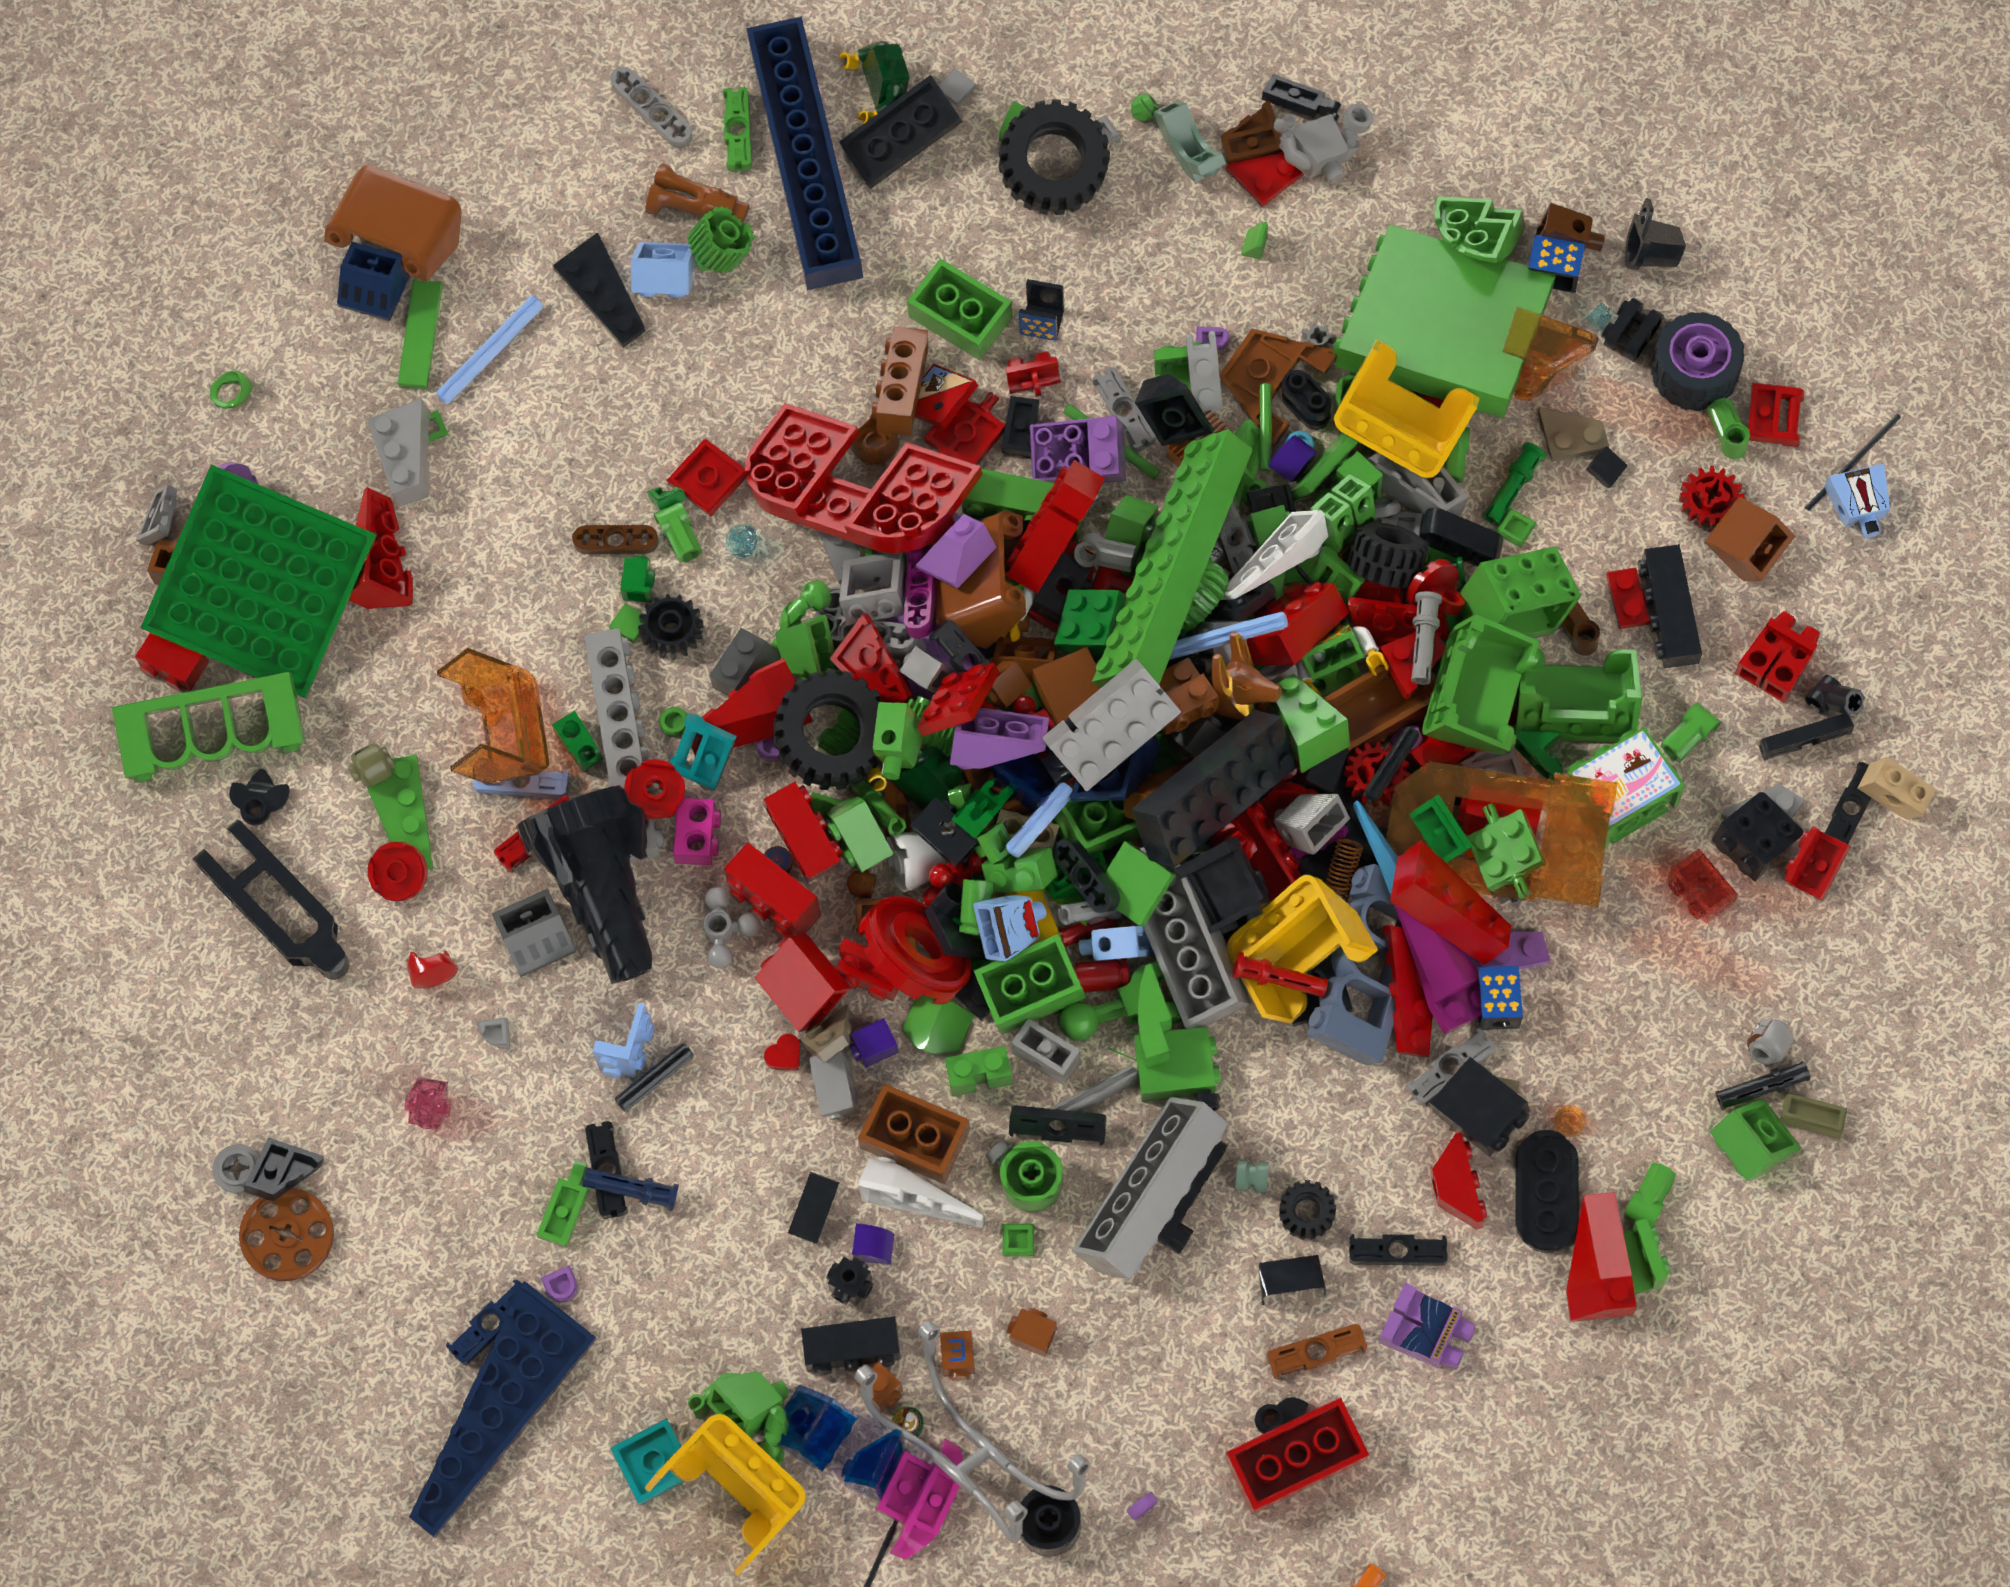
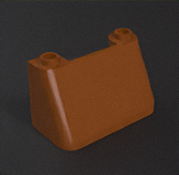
M364 165L353 177L325 229L324 242L344 248L352 242L353 235L401 253L404 270L409 275L427 282L456 250L459 244L461 206L455 198L378 167Z
M1003 511L978 520L984 523L997 548L958 588L935 578L937 626L939 627L943 621L953 620L974 645L984 649H988L1026 615V601L1022 591L1011 584L1005 583L1004 538L1017 539L1023 532V516L1009 511Z

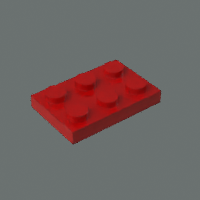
M991 663L985 666L978 664L967 672L961 674L954 672L945 676L916 726L921 736L923 737L973 721L1000 673L996 664Z

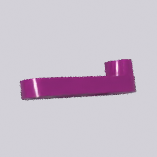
M932 544L918 550L906 552L907 573L904 624L907 634L914 639L924 638L933 630L935 577L919 570L916 566L932 548ZM928 578V580L922 584L914 583L917 579ZM919 599H926V600H927V601H926L924 604H922V605H918V606H917V605H913V603H914L916 600H919ZM917 617H921L922 620L920 621V624L917 625Z

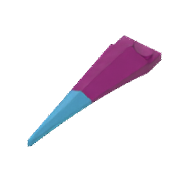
M1356 801L1353 804V808L1391 895L1398 856L1361 803ZM1395 905L1416 965L1428 1008L1444 1035L1482 1017L1479 973L1466 953Z

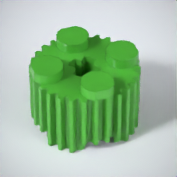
M716 206L712 211H708L687 236L688 244H690L689 249L692 250L691 254L695 255V264L702 271H711L713 269L715 273L718 271L720 273L731 272L751 250V242L755 238L752 235L754 231L750 229L752 226L746 222L741 223V219H737L736 215L732 216V211L728 207Z

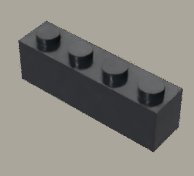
M1680 544L1644 549L1642 560H1638V571L1640 578L1646 579L1647 587L1643 588L1645 604L1651 605L1652 614L1649 615L1651 632H1656L1658 642L1654 643L1656 659H1662L1663 668L1699 664L1702 650Z

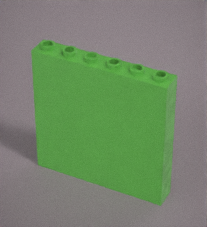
M1390 224L1386 234H1380L1376 245L1378 254L1371 255L1367 271L1370 272L1369 275H1363L1359 286L1361 295L1354 296L1350 312L1353 313L1352 317L1346 316L1341 333H1344L1343 338L1338 337L1333 349V354L1337 355L1335 367L1357 373L1376 339L1393 348L1397 355V363L1388 378L1389 380L1403 388L1444 400L1453 389H1466L1480 397L1477 411L1504 419L1551 296L1556 275L1532 271L1528 269L1527 265L1507 259L1498 263L1477 260L1451 248L1444 240Z

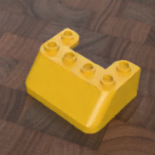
M1376 339L1335 413V425L1344 434L1420 477H1434L1441 470L1476 411L1480 397L1463 388L1453 389L1447 394L1440 408L1388 379L1396 366L1397 355L1393 348Z
M1310 875L1298 878L1263 908V914L1249 920L1230 937L1227 944V952L1233 964L1240 951L1247 957L1258 960L1266 958L1272 961V965L1305 974L1315 968L1340 946L1347 958L1354 962H1364L1378 951L1357 911L1322 880ZM1241 977L1262 1017L1291 1024L1305 1011L1307 1006L1305 992L1271 983L1261 986L1257 985V981Z

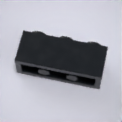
M895 1316L801 1328L805 1366L807 1372L813 1371V1375L816 1376L831 1374L833 1368L844 1367L845 1371L851 1372L858 1371L864 1364H872L879 1361L884 1367L895 1365V1360H901Z

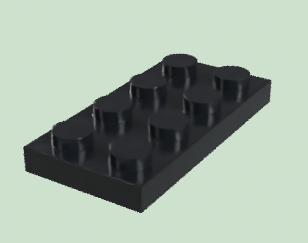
M930 75L839 143L866 184L872 189L961 124L963 120L936 80Z

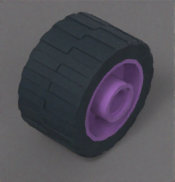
M1707 312L1687 313L1669 322L1658 336L1651 367L1653 383L1659 390L1660 395L1665 397L1672 405L1694 411L1707 409V406L1715 400L1724 397L1727 399L1731 396L1735 386H1737L1745 356L1743 353L1744 344L1740 339V334L1728 321Z

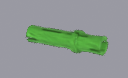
M865 778L855 786L852 783L850 784V791L866 802L871 813L891 835L894 836V833L898 835L904 832L906 828L905 820L883 799L881 791H875L874 787Z

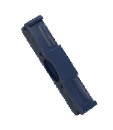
M513 1280L515 1285L496 1303L493 1301L488 1303L469 1321L471 1327L458 1337L453 1344L450 1345L447 1342L446 1347L462 1365H468L495 1339L507 1317L506 1314L510 1306H512L520 1290L519 1287L522 1283L519 1280ZM496 1315L499 1318V1326L495 1330L487 1331L482 1327V1321L486 1316Z

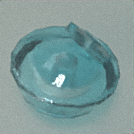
M750 524L736 525L730 529L726 537V546L734 558L744 559L752 554L758 540L756 529Z

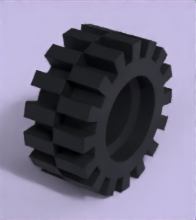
M1305 1180L1303 1184H1300V1181L1295 1182L1294 1187L1291 1188L1289 1186L1286 1189V1193L1282 1195L1280 1201L1279 1217L1280 1221L1282 1220L1284 1229H1288L1290 1235H1297L1302 1240H1305V1238L1313 1240L1319 1235L1322 1237L1327 1230H1330L1335 1220V1198L1333 1194H1329V1189L1326 1186L1324 1188L1321 1187L1320 1182L1316 1181L1315 1184H1311L1310 1180ZM1302 1200H1312L1319 1206L1320 1213L1312 1221H1303L1296 1215V1205Z

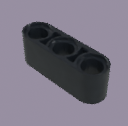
M1429 508L1425 511L1419 535L1427 542L1429 547L1455 558L1462 557V561L1477 567L1481 562L1499 559L1504 541L1503 536L1498 532L1440 508Z

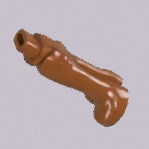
M661 163L656 171L654 184L651 185L648 193L645 212L655 215L662 207H671L702 218L716 206H723L724 208L728 207L732 211L731 215H736V218L741 219V223H744L749 210V204L738 201V196L730 195L720 188L697 183L674 173L671 166ZM666 189L684 192L696 197V199H691Z

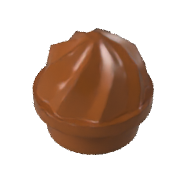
M860 870L855 871L847 879L850 893L858 897V899H863V897L872 898V888H875L877 875L870 874L869 870L863 872Z

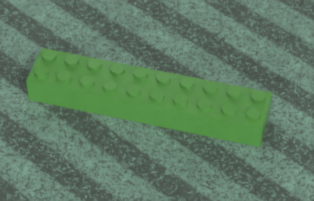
M1229 429L1193 440L1186 446L1184 458L1180 467L1175 472L1173 485L1165 496L1166 502L1155 521L1156 526L1153 534L1146 543L1144 556L1136 567L1133 583L1126 592L1127 598L1116 616L1117 622L1113 632L1106 641L1104 654L1096 665L1097 671L1092 682L1099 688H1102L1135 659L1143 665L1158 685L1160 684L1253 451L1252 448Z

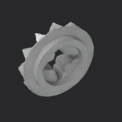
M236 1144L224 1148L213 1162L212 1173L215 1182L225 1191L237 1194L244 1191V1184L259 1155L255 1150L246 1145ZM237 1157L242 1167L250 1168L241 1171L238 1180L233 1172L228 1171L230 1168L235 1167Z

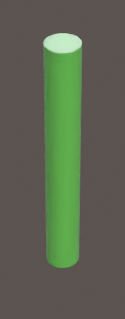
M1261 384L1260 471L1268 472L1272 470L1268 466L1272 460V385Z

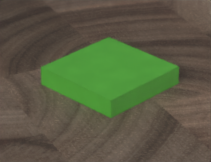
M1124 841L1105 872L1120 894V903L1116 909L1139 926L1146 925L1176 876L1175 873L1162 864L1150 861L1145 852L1128 841Z

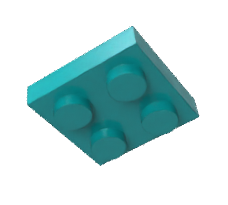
M667 1418L610 1448L639 1506L686 1482L680 1480L669 1471L650 1492L645 1489V1486L653 1476L681 1448Z

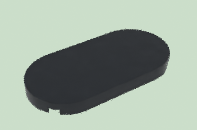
M1539 1130L1524 1139L1517 1149L1515 1157V1226L1522 1241L1535 1251L1543 1253L1557 1252L1568 1246L1577 1233L1579 1222L1578 1153L1574 1145L1561 1133L1553 1130Z

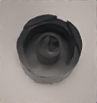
M1046 1485V1487H1049L1051 1489L1066 1492L1057 1486ZM1034 1489L1030 1491L1020 1503L1027 1509V1514L1022 1520L1023 1532L1020 1535L1021 1541L1029 1551L1040 1556L1053 1557L1067 1552L1075 1545L1081 1532V1514L1075 1499H1055ZM1045 1516H1052L1054 1522L1051 1527H1046V1524L1043 1523L1045 1522Z

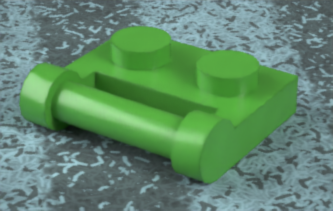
M1323 546L1318 554L1319 559L1308 576L1313 582H1318L1326 568L1330 567L1333 573L1326 583L1335 584L1346 607H1348L1349 597L1356 595L1366 579L1352 571L1350 566L1338 557L1335 549Z

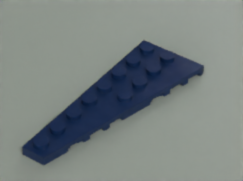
M525 1281L519 1287L520 1290L506 1314L507 1317L499 1333L493 1341V1346L484 1365L482 1364L458 1419L453 1424L444 1448L439 1453L427 1483H425L409 1516L412 1521L434 1538H436L597 1340L592 1333Z

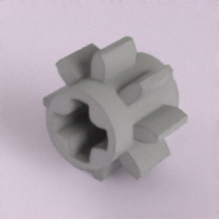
M1313 323L1309 331L1302 330V338L1304 340L1300 342L1313 343L1323 348H1334L1332 344L1335 343L1336 335H1329L1328 325L1323 327Z

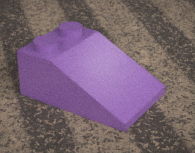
M980 708L973 721L955 726L950 765H957L961 769H982L1045 751L1046 743L1042 737L1048 732L1049 718Z

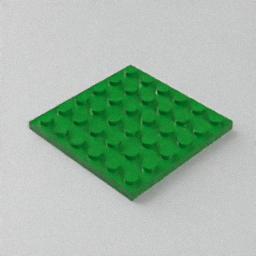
M211 464L140 628L257 678L290 672L294 677L297 695L307 699L377 535Z

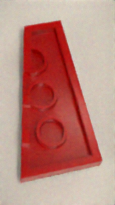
M1393 925L1382 926L1383 936L1388 937L1389 952L1385 953L1387 965H1391L1393 983H1390L1389 987L1390 995L1394 997L1396 1011L1393 1012L1397 1053L1415 1057H1429L1433 1015L1428 1008L1402 927Z

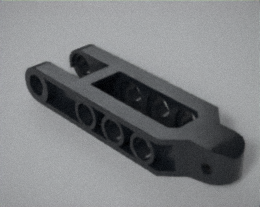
M239 819L226 830L241 843L254 862L235 879L205 849L192 858L197 867L292 966H314L325 978L330 980L340 979L348 972L350 966L349 959L342 947L337 943L338 925L334 922V917ZM263 871L269 876L272 875L282 886L285 893L289 897L292 896L299 903L308 917L311 916L318 923L317 931L304 943H294L244 891L243 888Z

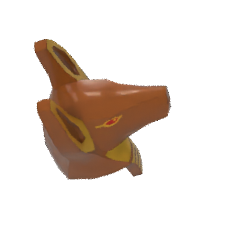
M1232 632L1230 634L1231 661L1228 665L1225 666L1223 658L1219 654H1215L1212 658L1213 689L1219 696V709L1214 713L1224 717L1244 719L1255 710L1254 703H1258L1261 712L1268 713L1272 707L1271 702H1277L1281 697L1282 687L1270 682L1257 669L1253 668L1246 642L1239 633Z

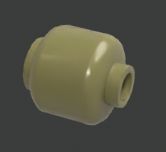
M375 743L352 753L351 760L353 764L348 766L354 782L361 781L368 788L390 779L392 769L395 768L385 746L381 748Z

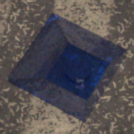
M896 1428L857 1451L853 1460L848 1458L841 1472V1476L844 1477L845 1487L879 1501L905 1447L903 1431Z

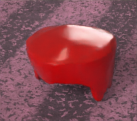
M444 950V954L438 953L427 958H419L415 952H410L409 959H406L411 985L417 989L439 986L450 981L458 971L457 965L450 958L447 950Z

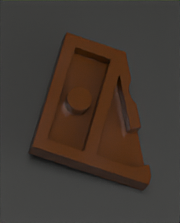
M1270 101L1264 102L1262 108L1251 117L1247 115L1240 121L1238 126L1229 129L1221 136V143L1228 164L1283 152L1279 147L1281 143L1280 133L1274 129L1276 119Z

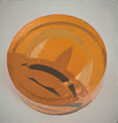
M1574 1105L1563 1106L1555 1114L1554 1126L1559 1133L1566 1137L1579 1135L1585 1127V1115L1580 1108Z

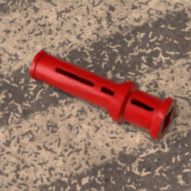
M1240 951L1236 956L1232 970V978L1234 979L1242 977L1257 981V985L1261 986L1271 983L1317 995L1321 998L1324 997L1328 985L1327 978H1320L1272 965V961L1269 959H1254L1245 956Z

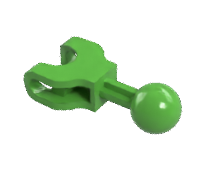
M1158 961L1149 963L1152 964L1158 983L1164 981L1165 978ZM1145 965L1135 970L1127 986L1118 989L1116 1000L1095 1007L1085 1002H1076L1065 1007L1059 1018L1060 1028L1064 1035L1075 1041L1087 1040L1094 1035L1099 1024L1123 1016L1127 1025L1138 1023V998ZM1167 1002L1166 1005L1171 1016V1025L1181 1022L1182 1019L1175 1002Z

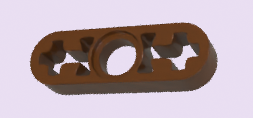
M583 525L578 527L572 536L575 549L582 554H648L657 548L659 542L656 530L649 525ZM602 533L603 546H599L598 540H589L588 545H583L579 539H583L585 534H589L591 539H599L598 534ZM628 533H632L633 539H642L643 534H648L652 540H648L647 545H642L640 540H632L633 545L629 546ZM613 534H620L624 537L622 544L619 546H611L607 541Z

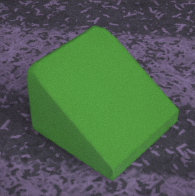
M1263 221L1247 231L1241 252L1242 256L1256 259L1262 258L1268 237L1267 222Z

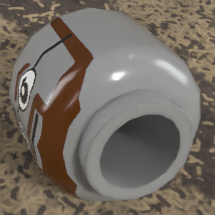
M1770 1018L1762 1019L1758 1022L1747 1039V1047L1751 1057L1764 1065L1779 1063L1793 1044V1036L1787 1024L1782 1020Z

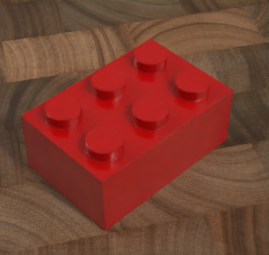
M1320 582L1312 584L1293 583L1284 590V594L1278 600L1270 603L1260 617L1284 612L1288 626L1278 631L1247 639V646L1255 666L1296 665L1349 613L1335 584Z
M796 781L764 798L763 806L806 882L809 883L838 867L841 861L839 858L842 857L841 854L843 853L834 838L829 840L824 831L827 830V825L820 812L818 811L814 814L809 805L812 804V798L804 785L799 787Z
M749 842L724 868L727 879L726 883L730 888L729 894L739 903L746 901L753 906L751 910L760 920L765 922L769 919L776 925L774 929L783 938L788 935L806 934L821 917L817 896Z

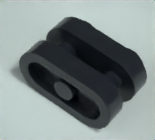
M1632 298L1630 301L1625 300L1621 304L1617 312L1619 317L1614 324L1608 323L1601 336L1605 339L1603 345L1613 351L1617 349L1619 344L1626 347L1623 356L1632 362L1638 359L1664 318V314L1655 309H1652L1648 315L1642 313L1644 303L1635 298ZM1635 322L1641 325L1633 337L1627 335Z
M1292 370L1284 376L1282 384V401L1284 405L1307 428L1312 430L1325 428L1331 418L1332 401L1330 396L1305 371Z

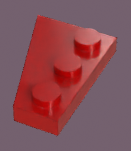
M1349 597L1348 607L1354 626L1367 628L1377 647L1416 632L1413 618L1417 614V605ZM1438 610L1437 619L1440 620V626L1436 631L1441 640L1448 639L1450 628L1446 615Z
M868 613L862 614L830 657V660L843 673L844 671L853 673L851 678L859 681L862 677L868 681L867 687L871 690L876 688L881 695L879 699L881 702L908 703L913 697L912 692L901 672H899L900 670Z

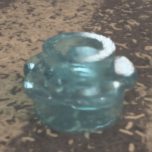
M1601 302L1585 318L1591 324L1590 327L1592 328L1597 325L1601 328L1612 317L1609 313L1612 307H1607Z

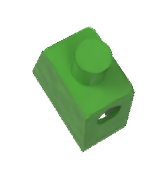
M879 702L873 752L883 763L881 776L890 780L899 779L901 768L915 767L923 740L916 727L920 719L907 703Z

